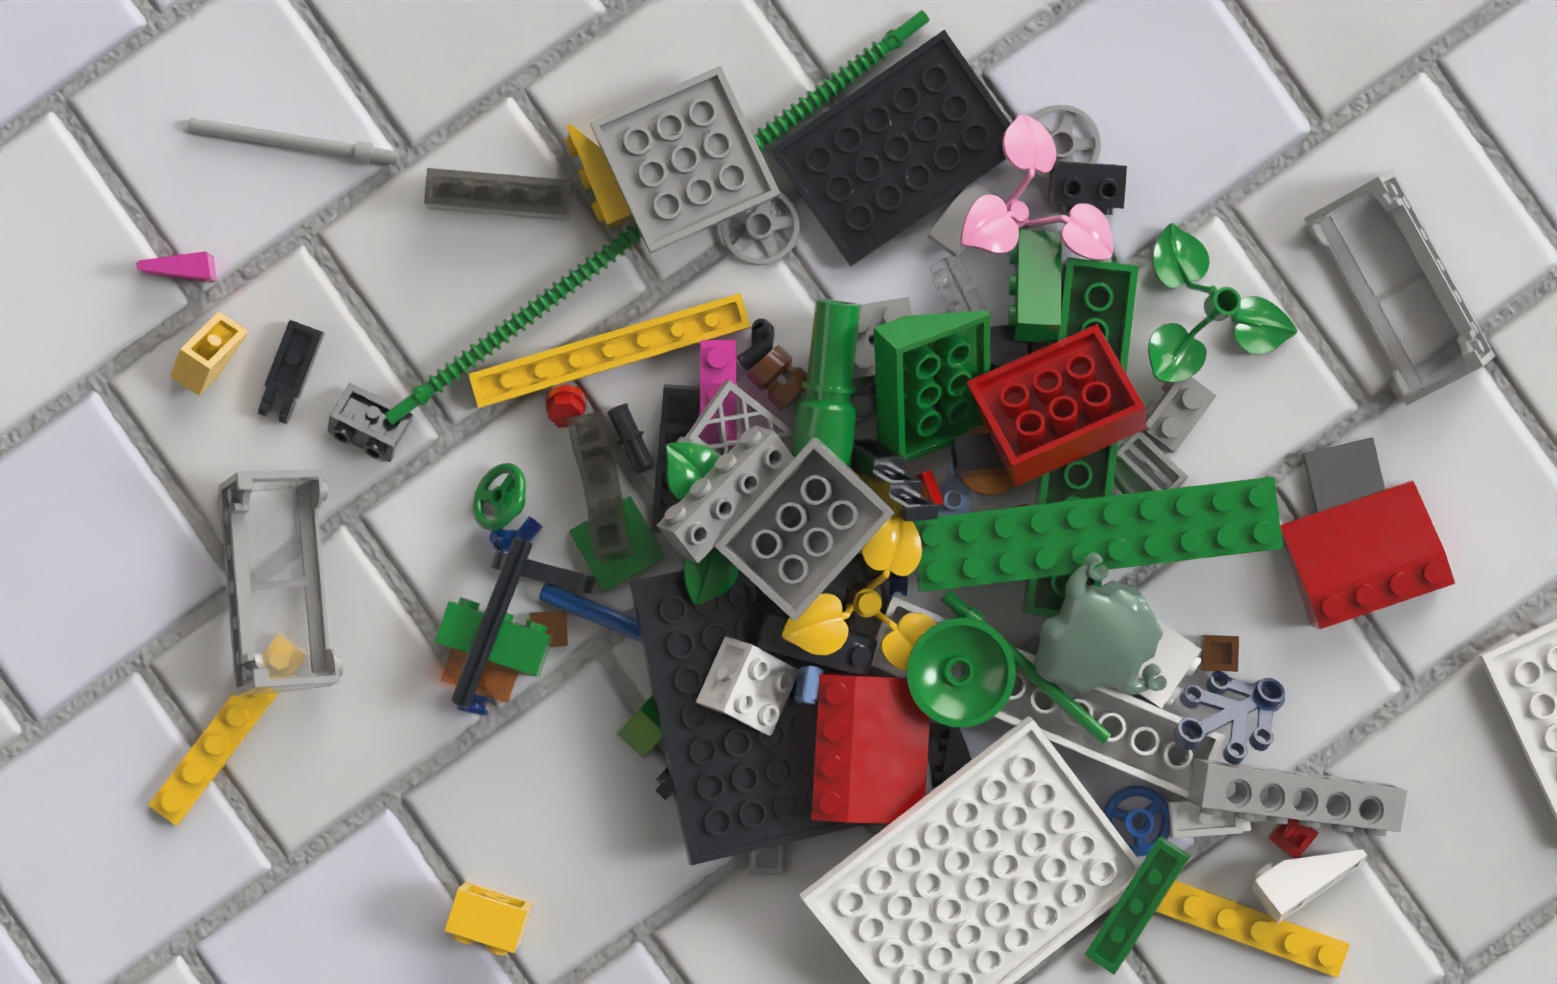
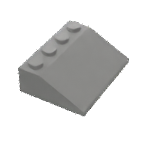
M812 438L721 538L715 547L787 615L796 621L895 512L824 443L817 438Z

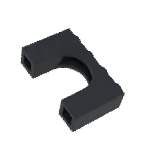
M1008 325L990 326V371L1032 353V341L1014 340V327H1009ZM989 433L956 436L949 443L954 478L1007 472Z

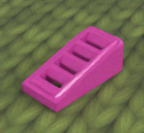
M206 251L138 260L136 262L137 270L150 275L209 283L217 282L214 256Z

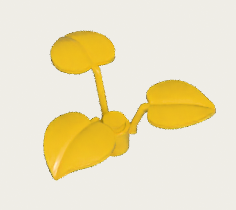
M893 514L861 549L867 565L874 570H884L883 573L872 582L869 581L866 587L857 586L853 588L847 596L846 610L843 613L839 598L832 594L821 593L796 621L791 617L788 618L782 631V637L809 653L829 655L839 650L848 637V626L844 619L849 618L852 612L867 618L875 616L893 630L886 634L881 641V649L885 658L896 668L906 671L908 657L913 645L928 628L936 623L929 616L914 612L904 615L897 625L879 611L881 608V598L874 591L875 587L889 577L890 572L899 576L911 574L918 566L922 554L920 536L912 521H904L896 514Z

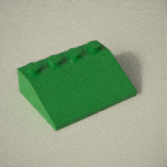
M985 310L903 316L874 327L877 438L879 443L905 456L906 462L949 446L954 437L964 436L970 430L985 425L969 391L967 381L990 372L989 312Z

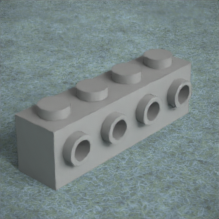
M755 425L741 435L739 442L728 453L717 459L715 466L704 478L697 480L691 486L690 492L678 504L671 506L666 511L664 518L656 526L680 556L699 563L792 462L794 457L774 431Z

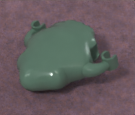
M1097 553L1089 554L1084 559L1083 566L1078 568L1067 581L1065 587L1066 597L1060 612L1043 622L1040 629V645L1035 657L1037 674L1048 682L1064 685L1077 693H1085L1099 685L1116 688L1124 694H1138L1149 689L1154 691L1163 690L1167 686L1165 677L1160 675L1153 679V677L1161 673V669L1156 664L1151 663L1147 665L1142 671L1143 678H1136L1142 664L1155 657L1158 642L1163 635L1161 627L1147 600L1141 595L1136 586L1124 585L1117 581H1110L1101 587L1086 585L1089 577L1094 580H1103L1109 573L1105 565L1093 569L1103 559Z

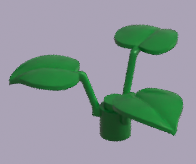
M1170 223L1164 228L1155 243L1152 255L1154 273L1157 279L1167 288L1176 289L1185 283L1187 288L1208 293L1209 296L1204 301V311L1207 316L1189 333L1182 325L1177 323L1163 324L1152 333L1148 343V356L1153 376L1158 381L1176 383L1184 381L1200 371L1205 363L1207 350L1205 345L1194 337L1213 320L1222 321L1230 317L1232 322L1237 323L1233 330L1234 339L1245 352L1253 355L1267 354L1297 334L1298 330L1290 318L1279 307L1265 298L1248 296L1241 299L1239 293L1231 287H1222L1217 290L1214 285L1208 287L1193 283L1192 281H1198L1206 275L1210 264L1209 255L1204 245L1197 238L1181 230L1174 223Z
M674 442L665 446L667 457L666 477L672 495L681 501L690 492L691 486L697 480L704 478L715 466L719 456L710 448L697 443ZM716 547L699 563L684 557V582L693 604L701 605L724 594L733 586L737 579L738 568Z

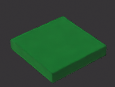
M631 496L569 530L603 593L666 558Z

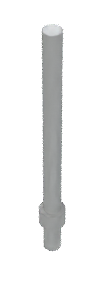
M190 118L188 124L189 132L354 158L355 162L370 164L373 161L398 165L400 159V151L375 148L372 143L360 141L357 144H350Z

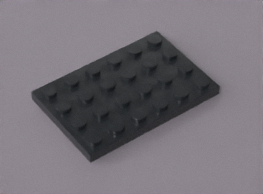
M944 29L770 150V153L851 268L964 190L965 187L1007 160L1003 152L1002 142L1004 133L1011 124Z

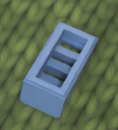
M814 666L798 669L794 695L795 704L818 707L820 674L825 672L824 670Z

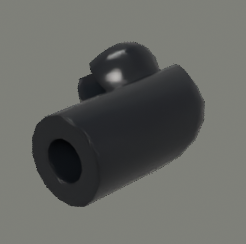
M759 318L753 322L751 326V347L737 356L738 361L746 371L760 362L773 349L775 331L773 325L766 319Z

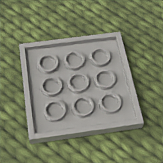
M721 66L590 122L592 131L650 254L780 197V191Z

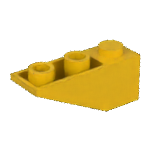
M572 124L568 125L567 129L570 136L565 137L564 140L571 157L579 155L584 168L577 171L585 190L592 188L597 201L592 202L591 205L598 222L606 220L610 229L632 220L631 212L601 148Z

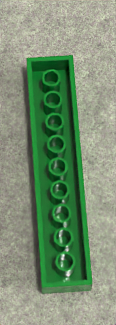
M1067 257L1063 262L1061 327L1057 342L1094 325H1098L1126 373L1139 266ZM1118 442L1039 476L1035 505L1112 496ZM1072 574L1027 579L1022 613L1050 617L1057 615L1066 597V583ZM1089 577L1086 585L1101 587L1102 580H1094Z
M1274 476L938 516V519L912 521L918 530L922 545L921 559L916 567L918 592L1069 575L1083 566L1084 559L1091 553H1097L1103 559L1093 569L1105 565L1110 570L1283 549Z

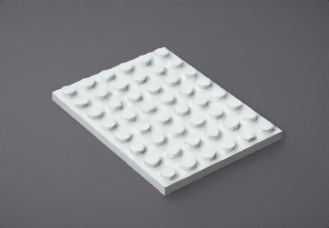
M1028 716L799 895L870 984H1013L1116 904L1142 863L1036 722Z

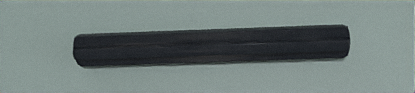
M515 537L512 540L451 698V702L458 706L467 708L472 703L532 548V543L520 537Z

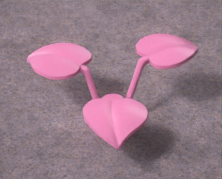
M1018 115L1015 121L1006 129L1002 147L1009 163L1019 170H1027V174L1014 193L1007 198V203H1004L998 196L984 195L972 204L963 223L960 245L981 249L989 253L1003 254L1015 247L1019 237V228L1022 227L1024 230H1027L1033 226L1062 222L1065 225L1061 229V240L1071 252L1082 258L1102 261L1112 257L1113 243L1109 223L1104 214L1092 205H1075L1071 208L1069 217L1059 215L1035 220L1028 219V207L1023 202L1018 201V197L1034 177L1035 171L1047 173L1052 170L1056 160V148L1052 137L1039 122L1026 115Z

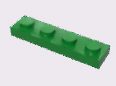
M1160 836L1084 955L1115 975L1191 855Z

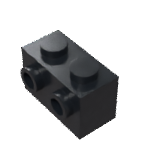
M1055 161L1049 175L1048 203L1057 205V212L1069 213L1071 208L1077 204H1089L1098 208L1104 215H1113L1114 208L1124 209L1127 166Z

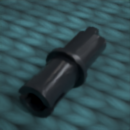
M628 403L607 411L620 438L618 444L619 446L623 445L635 473L641 474L652 469L654 462L642 438L644 432L639 431L628 408Z

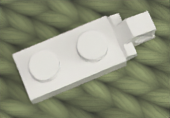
M1188 800L1168 801L1171 838L1241 834L1243 831L1251 830L1250 822L1267 821L1266 815L1255 814V820H1247L1234 817V811L1222 810L1221 816H1215L1199 812L1200 806Z

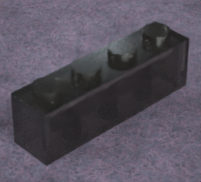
M427 168L424 204L429 209L570 221L573 185L570 180Z

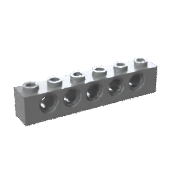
M1195 759L1188 801L1200 806L1199 812L1209 815L1221 816L1222 810L1234 811V817L1247 820H1255V814L1266 815V820L1274 823L1288 824V819L1290 818L1300 820L1299 824L1306 827L1321 828L1322 822L1332 824V829L1353 832L1354 827L1365 828L1364 832L1367 834L1386 836L1387 831L1401 832L1407 790L1389 783ZM1235 783L1236 789L1234 794L1227 798L1228 787ZM1268 787V797L1265 801L1261 802V792ZM1301 791V801L1298 805L1294 806V797ZM1334 796V804L1327 810V801L1330 797ZM1366 800V809L1362 814H1360V805L1363 801Z

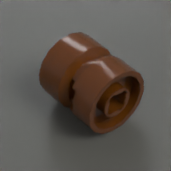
M777 345L746 377L759 390L766 389L768 391L767 398L782 412L805 390L801 385L802 381H807V373L801 366L793 367L791 365L793 358L780 345ZM781 375L785 377L787 382L785 385L777 381Z

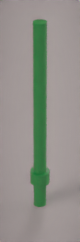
M950 589L940 599L958 617L975 619L989 625L982 619L984 615L974 606L970 608ZM1005 639L1012 651L1015 668L1099 743L1104 744L1111 736V733L1055 683L1048 682L1038 675L1036 666Z

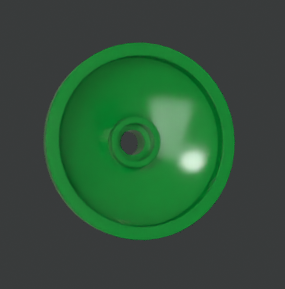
M970 618L947 619L928 628L913 645L906 668L908 688L917 706L931 719L951 727H971L984 723L994 717L1009 700L1016 676L1014 657L1005 639L989 625ZM955 664L963 666V674L959 677H954L951 673V669Z

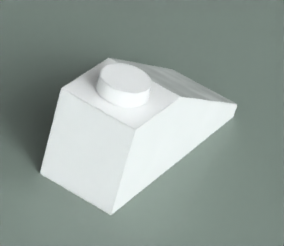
M1362 849L1283 860L1276 866L1269 863L1254 875L1256 880L1251 891L1275 922L1279 924L1361 867L1367 854Z

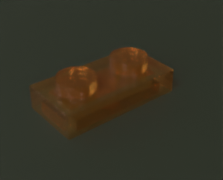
M451 648L441 681L457 685L468 653ZM488 660L476 693L509 703L520 671Z

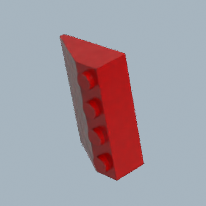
M1094 325L967 381L969 391L991 440L1015 487L1147 429L1145 406L1098 325Z
M1414 480L1280 525L1284 546L1310 625L1317 629H1323L1456 584L1445 549Z
M829 672L820 674L812 820L847 823H892L926 796L930 717L913 700L908 688L907 677Z

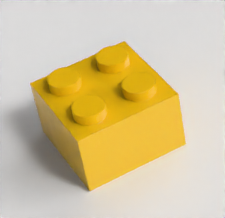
M465 882L457 890L444 931L452 933L451 939L457 942L472 945L474 940L486 944L487 951L506 956L507 951L514 953L520 945L533 903Z

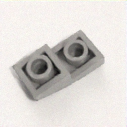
M978 180L965 187L935 224L928 238L956 258L966 248L960 245V238L965 217L972 204L984 195H995L1001 199L1002 197Z

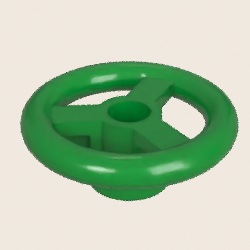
M512 463L496 465L484 475L477 486L473 498V515L477 524L483 529L490 531L501 529L508 525L524 509L526 481L523 472L518 466ZM508 473L500 486L495 487L493 490H488L497 477ZM484 502H490L494 506L495 520L486 518L483 510Z

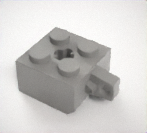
M909 297L861 304L853 381L875 378L874 344L871 345L869 339L874 336V327L903 316H911Z

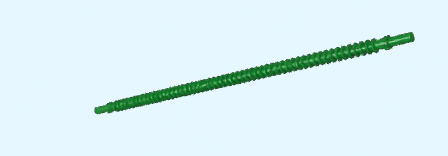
M921 10L897 29H890L878 43L873 41L871 43V49L864 48L863 55L856 54L855 61L848 60L847 67L840 66L839 73L832 72L831 79L824 78L822 86L816 84L814 92L808 90L806 98L799 97L798 104L791 103L790 110L782 109L783 115L780 117L775 115L774 122L772 123L767 121L765 123L766 128H757L758 133L756 135L753 134L760 151H764L763 146L765 144L771 146L773 138L779 140L781 132L787 134L789 126L796 127L797 120L804 121L805 114L812 115L813 108L820 109L821 102L828 103L830 95L836 97L838 89L844 91L846 83L853 84L854 77L861 78L862 71L869 72L870 65L877 66L878 59L885 60L888 52L903 46L905 39L930 21L927 14ZM636 223L632 228L627 226L625 234L619 232L617 240L611 238L609 246L602 245L603 250L601 252L594 251L593 258L586 257L585 264L578 263L577 270L573 271L570 269L568 277L562 275L560 283L553 282L552 289L545 288L544 295L537 294L536 301L532 302L529 300L528 307L524 308L521 306L519 308L520 313H511V320L503 319L504 324L501 327L495 325L493 333L487 331L485 339L479 337V343L477 345L470 344L471 349L469 351L462 350L463 355L460 358L454 356L452 364L446 362L444 370L438 368L436 376L429 375V381L421 386L414 387L409 396L384 414L389 422L394 425L420 404L422 406L427 404L436 392L443 393L445 385L451 387L453 379L459 381L461 373L468 374L467 369L471 366L476 368L478 360L484 362L486 354L492 356L494 348L500 350L502 342L509 343L510 336L517 337V331L520 329L525 331V325L528 323L533 325L535 317L541 319L543 311L550 312L551 305L558 306L559 299L566 300V294L569 292L574 294V288L577 286L582 288L584 280L592 281V274L600 275V268L608 269L610 261L616 263L618 255L623 257L625 256L624 251L626 249L633 250L632 245L634 243L641 244L640 239L642 236Z

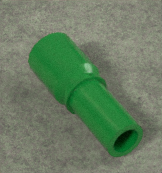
M815 300L807 381H802L801 385L802 388L806 389L805 397L796 403L791 454L794 458L812 438H817L851 469L857 408L851 403V394H855L857 389L855 386H852L861 304L837 300Z

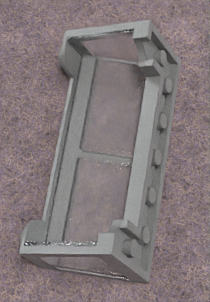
M1393 170L1378 176L1304 218L1307 223L1304 229L1309 240L1314 245L1319 243L1322 247L1327 248L1394 370L1392 373L1394 380L1390 381V386L1399 400L1403 399L1406 405H1409L1483 367L1495 357Z
M322 469L236 472L219 485L235 696L322 688L340 682L339 677L343 674V661L341 656H337L335 650L330 649L318 518V508H320L322 501H326L328 496V486L326 480L322 479Z

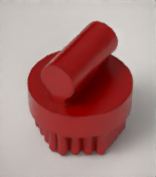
M560 385L550 388L546 396L548 419H551V422H554L557 428L576 427L586 409V398L581 386Z

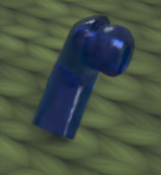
M529 516L518 530H503L501 528L491 531L489 541L496 550L508 552L515 537L531 542L543 526Z

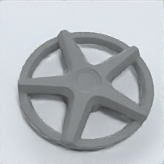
M1053 105L1042 109L1032 117V119L1038 121L1048 113L1065 111L1058 130L1053 131L1042 125L1053 139L1056 148V158L1060 161L1074 162L1073 153L1075 151L1095 149L1089 163H1097L1101 151V137L1095 122L1087 113L1070 105ZM1076 114L1089 124L1094 138H1082L1073 135L1072 130ZM1035 171L1038 177L1049 182V174Z
M780 192L779 198L785 202L792 215L771 216L769 213V201L756 207L753 213L744 212L733 217V219L743 224L746 228L734 245L731 243L727 233V220L720 223L721 235L726 247L739 260L752 265H768L783 259L795 246L800 231L799 215L792 201L782 192ZM794 226L791 240L779 252L773 232ZM758 240L762 243L770 257L764 259L751 258L741 252Z

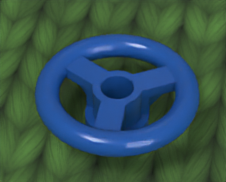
M1145 786L1125 787L1113 794L1103 809V813L1111 824L1112 817L1124 822L1126 830L1133 835L1134 846H1128L1136 857L1147 856L1160 836L1167 840L1170 836L1168 803L1158 792ZM1133 796L1145 797L1152 801L1144 809L1135 808L1129 812L1117 807L1123 800ZM1160 811L1162 817L1160 832L1153 841L1146 844L1145 836L1149 835L1154 828L1153 816ZM1138 815L1142 816L1144 819L1143 825L1139 828H1134L1132 825L1133 818Z

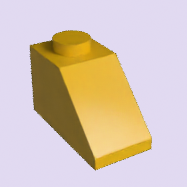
M218 312L180 349L170 377L200 396L219 377L246 337L248 331Z

